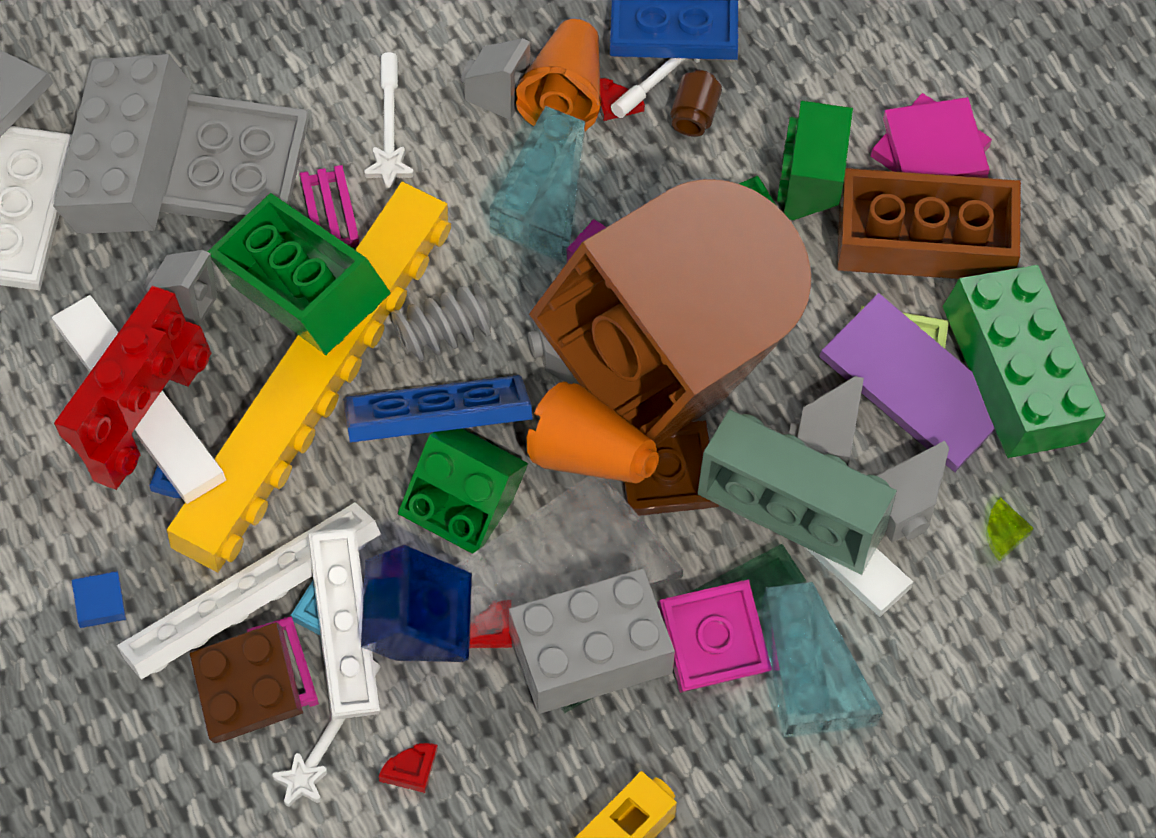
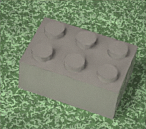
M644 569L509 608V633L538 714L673 674L675 650Z

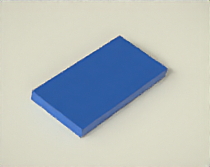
M520 375L343 398L350 443L533 419L531 402Z

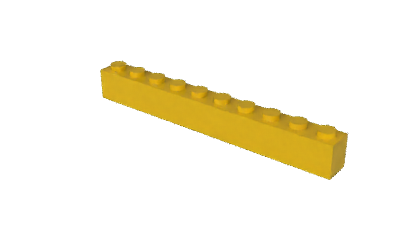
M405 182L400 183L356 248L357 252L369 260L391 294L327 355L323 354L299 335L296 337L214 459L224 472L226 481L190 503H184L167 528L172 549L217 573L226 561L231 563L236 559L244 543L243 534L250 524L256 526L263 518L268 507V501L266 500L274 487L281 489L285 485L292 470L290 463L298 452L305 453L310 447L315 436V425L321 416L328 418L338 402L339 394L337 392L345 381L351 383L358 374L362 363L360 357L367 347L374 348L380 341L384 332V321L390 312L400 310L407 296V290L405 289L411 280H419L423 276L429 263L428 255L435 245L441 247L446 241L451 230V223L448 222V203Z

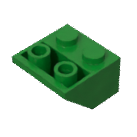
M801 101L798 117L789 116L777 202L785 203L784 214L789 220H796L839 205L844 184L853 108Z
M462 428L433 432L426 441L398 515L477 556L514 500L529 463Z

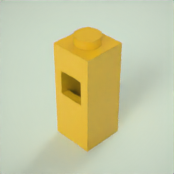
M640 771L575 838H655L675 818L677 802L674 800L675 794L661 779L655 777L652 780L643 771Z

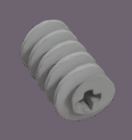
M476 282L473 284V294L466 286L458 287L457 301L449 292L442 293L440 296V307L432 298L425 299L424 314L416 304L408 305L407 319L399 310L392 311L391 314L396 334L405 354L407 355L408 352L412 351L420 362L424 360V346L428 345L436 355H440L441 340L443 339L453 349L458 348L457 334L462 333L469 343L474 342V328L479 327L486 337L491 336L490 314L483 294Z

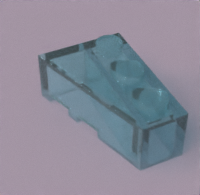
M545 106L490 206V233L562 263H567V248L572 243L584 152L585 121Z
M813 582L766 588L761 601V609L783 738L877 726L883 712Z

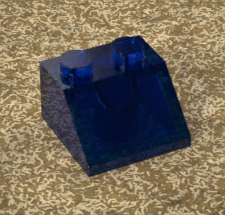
M404 544L366 559L361 647L395 661L464 662L469 660L472 573Z

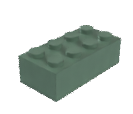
M730 409L703 453L698 495L860 575L865 571L886 532L897 492L896 489L891 488L886 481L878 476L862 474L848 467L837 456L831 454L823 455L805 446L799 438L793 435H782L765 427L756 417L749 414L741 415Z

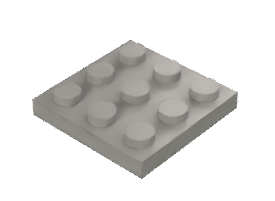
M189 93L160 212L239 223L270 193L290 205L309 122L308 110Z

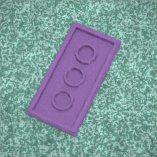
M879 293L822 349L819 355L823 361L847 381L855 376L864 378L861 393L926 449L945 441L949 446L945 465L954 472L995 431L973 372Z

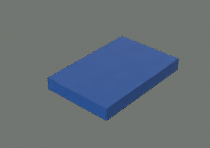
M612 0L610 56L738 60V0Z

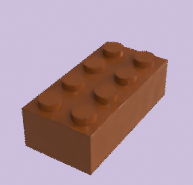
M846 168L839 203L837 270L959 279L1015 269L1020 260L1021 180Z

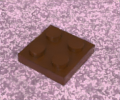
M277 622L190 653L208 737L213 743L224 742L303 714L283 627Z

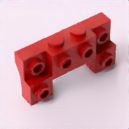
M151 286L54 422L60 437L83 460L92 480L115 490L119 488L125 477L130 475L137 466L141 454L132 437V433L165 385L171 380L189 387L198 372L205 369L212 354L201 326L185 320L175 293Z

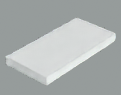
M11 126L0 137V285L33 290L41 289L60 215L53 205L72 134Z

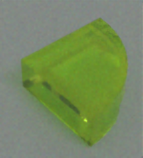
M1000 497L991 509L989 521L987 520L986 537L992 553L1001 561L1030 536L1034 528Z

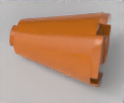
M580 19L563 21L519 80L516 88V106L519 113L529 124L547 133H550V126L565 129L563 135L572 136L587 131L596 122L601 107L599 35L590 23Z
M565 381L559 382L539 402L534 412L535 415L540 416L536 431L529 428L527 434V453L533 463L544 469L630 483H640L645 478L650 477L656 470L659 456L655 442L582 385L570 384Z

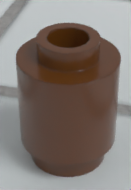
M695 70L681 77L670 112L673 119L672 126L679 133L698 137L702 136L705 130L712 125L722 92V86L713 74L704 70Z

